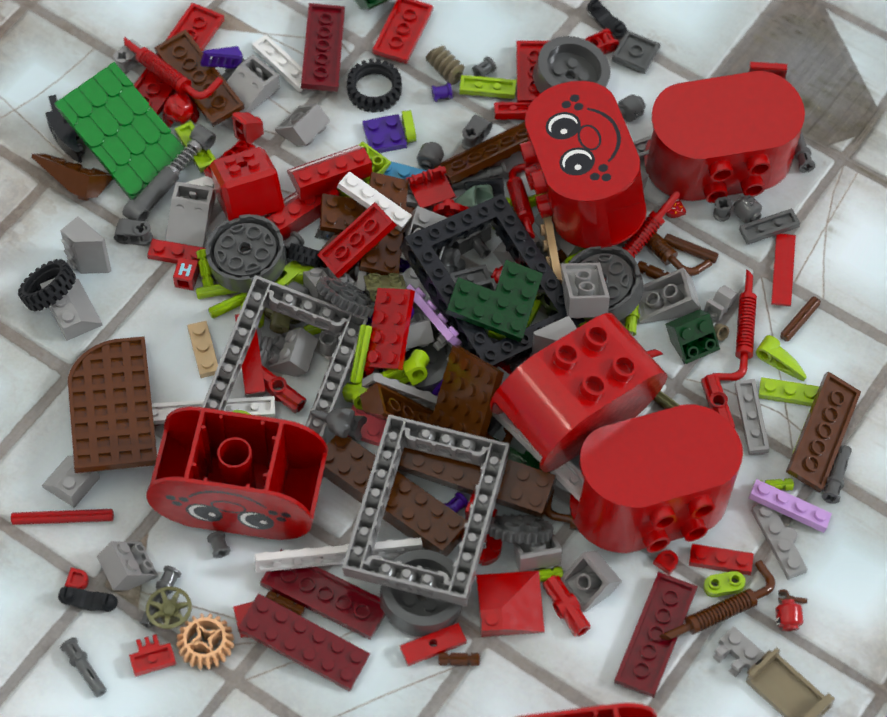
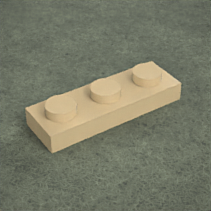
M207 321L187 325L200 378L215 375L218 363Z

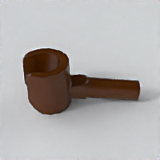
M786 589L778 591L780 596H786V598H778L780 604H782V600L794 599L795 602L807 604V598L791 596Z

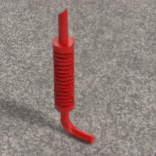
M124 37V45L136 54V60L180 94L188 93L194 99L203 100L211 96L223 83V80L217 77L207 89L201 92L196 91L191 87V81L147 47L139 48Z
M523 163L510 169L508 174L509 180L506 186L514 212L531 238L534 239L535 235L532 224L535 218L523 180L517 177V174L524 171V168L533 166V164L526 166Z
M672 193L657 213L651 211L641 228L621 248L629 252L635 259V256L640 253V250L653 237L652 235H655V232L658 231L657 229H660V226L665 223L662 217L678 200L680 193Z
M746 270L745 292L739 296L735 356L740 359L739 369L734 373H713L718 375L720 381H738L742 379L748 369V359L753 357L757 296L752 293L753 275L748 270Z

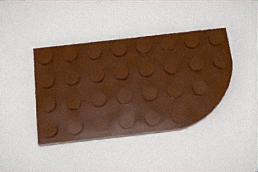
M145 336L112 339L102 342L82 354L74 363L68 376L75 473L155 466L157 450Z

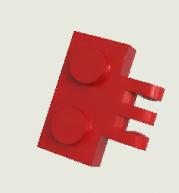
M157 634L152 635L154 643L151 644L149 637H144L146 643L144 646H142L141 640L137 639L136 643L139 652L129 655L135 677L177 665L171 644L160 645Z

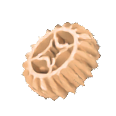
M202 613L199 619L193 616V622L186 620V627H180L181 634H177L179 642L176 643L177 648L180 649L178 651L181 657L184 656V662L190 661L192 668L198 664L200 670L203 668V665H206L209 670L211 664L218 667L219 660L225 663V656H230V649L234 648V643L232 642L234 635L231 634V627H227V622L225 620L221 621L219 616L213 619L211 613L207 618H204ZM197 632V637L189 643L190 638ZM202 636H203L204 640H207V642H208V644H209V647H208L207 643H204V642H203ZM222 640L220 646L214 651L213 647L219 643L218 641Z

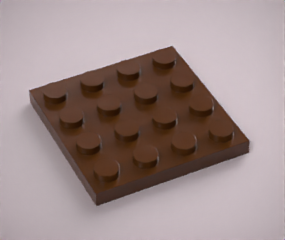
M452 345L446 370L443 374L441 388L438 392L437 404L432 413L435 424L443 428L486 438L493 414L489 407L490 402L501 385L504 372L464 348Z

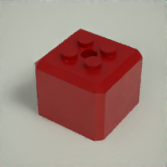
M261 147L253 148L213 160L210 164L217 199L228 221L240 218L239 215L263 216L280 211L285 207L277 170L265 149Z

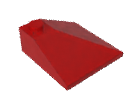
M539 570L476 575L481 637L545 632Z

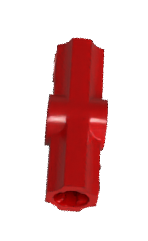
M262 365L265 391L270 396H274L275 401L281 402L292 412H300L307 402L306 398L291 388L283 377L274 375Z
M706 375V377L701 379V384L708 402V408L722 415L735 429V424L727 404L728 397L723 392L718 375Z
M559 575L548 578L543 583V587L553 601L555 612L560 619L565 620L575 637L585 634L591 628V625L580 610V604L573 593H569Z

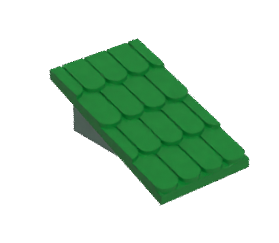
M115 62L55 102V107L130 200L135 199L164 166L174 162V158H177L180 151H184V146L172 134L168 126L150 107L146 99Z

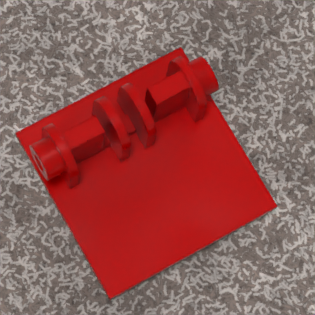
M439 165L437 168L427 169V171H422V173L416 175L412 174L406 178L409 181L408 185L419 207L426 208L441 203L445 199L456 198L445 175L447 173L445 166L441 167Z

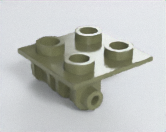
M370 273L363 276L366 290L369 291L370 299L373 302L376 300L377 288L407 289L403 275L398 273H389L388 275Z

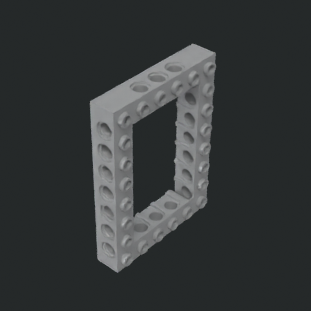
M255 275L202 407L224 411L264 309L268 308L339 335L336 348L331 356L313 407L310 412L318 410L330 413L334 409L354 357L360 326L362 324L366 325L368 318L360 317L358 314L354 315L350 311L346 312L333 304ZM309 413L305 426L323 437L327 423Z
M388 415L342 566L343 575L467 606L509 457L510 444ZM404 447L481 466L480 481L475 487L474 502L470 505V516L468 523H465L462 543H459V555L457 562L453 564L451 581H449L448 575L442 571L434 572L422 569V566L414 567L402 564L398 560L394 562L382 559L378 555H372Z

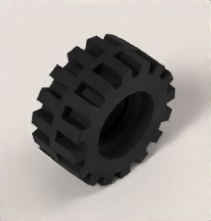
M294 243L290 244L287 258L319 268L322 260L317 255L321 251Z

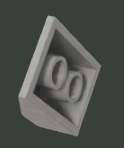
M600 263L561 264L567 315L570 318L578 319L586 317L595 318L608 313L610 296Z
M684 268L644 284L643 295L638 308L640 324L680 318L701 309L692 277Z

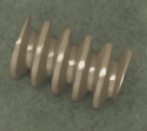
M444 45L432 49L426 55V61L448 83L450 82L451 85H454L460 81L465 66L460 64V61L455 59V56L451 55V52L446 50Z

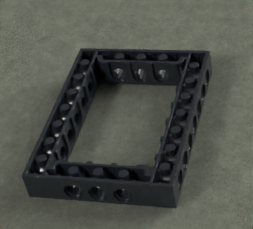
M503 193L404 237L401 243L400 250L439 312L447 318V325L449 327L452 325L458 331L459 335L457 337L462 342L460 344L461 347L496 368L498 366L504 368L531 355L533 332L568 316L562 284ZM491 223L496 231V236L500 237L506 247L505 250L511 254L517 264L543 273L536 298L541 301L547 311L546 314L550 317L527 327L521 342L506 337L496 343H492L484 328L445 314L455 282L437 256V249L446 245L451 246L453 242L462 238L466 239L477 231L481 230L482 232ZM571 318L577 328L585 322L584 318Z

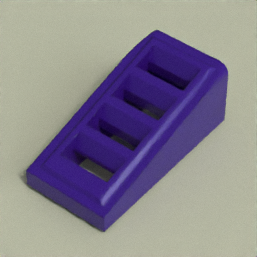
M238 46L204 50L200 64L206 67L236 69L242 62L243 54Z

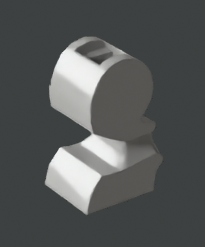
M723 285L718 289L713 300L709 299L706 302L704 311L710 313L711 319L719 322L723 314L727 313L728 309L734 304L738 293Z

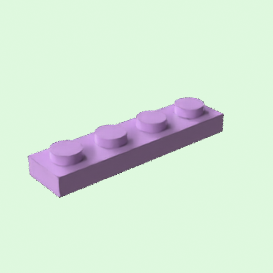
M409 284L406 288L415 291L414 302L448 342L459 346L462 342L457 337L459 335L458 331L452 325L449 327L446 324L448 322L447 318L441 312L438 314L435 311L437 309L436 305L431 300L427 301L424 298L426 294L420 287L416 289Z
M756 479L748 497L757 503L823 533L827 529L832 513L758 479Z

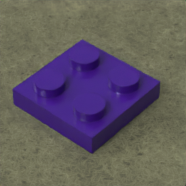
M399 114L362 121L367 144L377 152L384 153L407 148V141Z

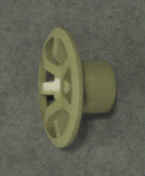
M265 308L263 312L265 317L271 320L270 330L278 334L289 332L290 324L302 322L271 309Z
M171 586L155 591L146 603V615L149 621L161 629H173L182 625L189 618L192 610V603L188 594L180 588ZM165 591H175L176 593L172 596L171 600H168ZM161 593L163 599L162 604L159 602L152 601L158 594ZM182 594L187 602L177 603L179 595ZM150 605L159 609L152 616L150 614ZM188 607L187 612L183 617L181 614V609ZM160 617L164 624L158 623L155 619Z

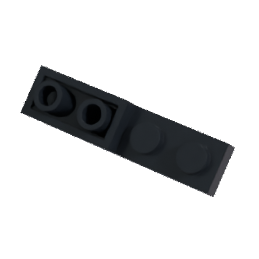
M56 94L48 96L52 110L45 113L49 129L60 148L73 160L81 163V155L84 154L82 143L78 144L77 142L80 137L55 107V102H57Z

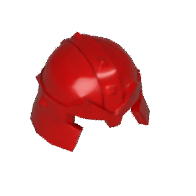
M176 91L165 101L162 120L169 128L172 127L174 122L185 124L189 119L197 123L199 110L188 95L180 94Z

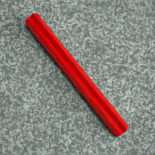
M113 509L11 513V523L13 525L113 521L114 519Z

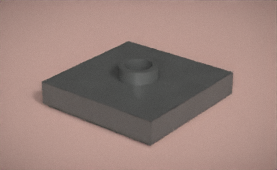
M627 31L612 55V61L645 74L658 53L661 44Z

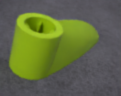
M770 335L765 336L755 352L756 356L776 369L801 381H805L807 377L799 363L780 346L779 340Z

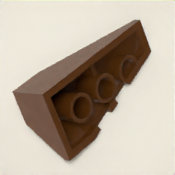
M39 153L32 154L31 156L70 193L78 195L77 198L81 200L97 198L113 179L109 173L100 169L82 168L83 164L66 162L65 159L49 154Z
M378 382L360 395L362 409L366 414L383 420H387L388 415H393L437 426L432 418L433 410Z

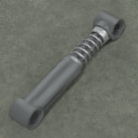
M197 125L192 130L190 142L187 144V147H184V151H180L177 158H174V162L164 166L135 199H131L126 203L122 215L129 220L146 221L150 210L179 179L180 171L187 167V163L194 159V155L197 156V153L201 150H209L216 141V135L202 125Z

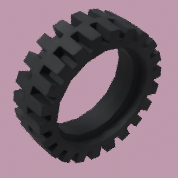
M369 59V63L364 60L361 62V65L357 63L355 68L352 67L350 73H348L347 93L349 99L360 110L364 107L366 112H369V109H372V113H376V109H379V112H383L384 107L387 110L390 109L391 105L394 106L396 101H399L402 93V80L398 69L394 68V65L391 63L388 65V61L384 60L381 63V59H376V62H373V59ZM376 74L387 77L392 82V89L385 95L369 97L361 94L357 90L356 84L361 78Z
M54 259L53 262L52 260L48 261L47 265L45 263L42 264L41 268H36L34 273L31 272L29 274V278L23 280L24 283H21V288L18 289V296L31 311H41L44 307L45 309L49 308L50 304L54 305L57 300L60 301L63 298L62 296L68 293L67 290L72 289L76 279L75 273L62 259ZM55 278L50 284L41 289V283Z

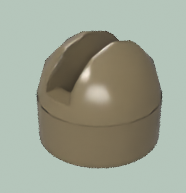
M724 324L715 325L714 330L717 339L720 341L725 340L729 335V328Z

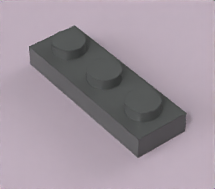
M791 208L741 225L739 231L746 244L749 245L799 228L800 221Z

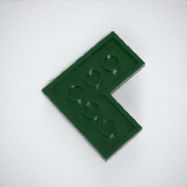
M506 259L495 291L458 277L445 314L521 342L543 273Z

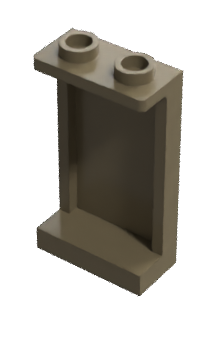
M777 647L772 652L768 650L761 658L762 662L758 665H752L747 671L746 683L783 717H822L834 703L835 698L828 693L824 696L779 655L780 650Z

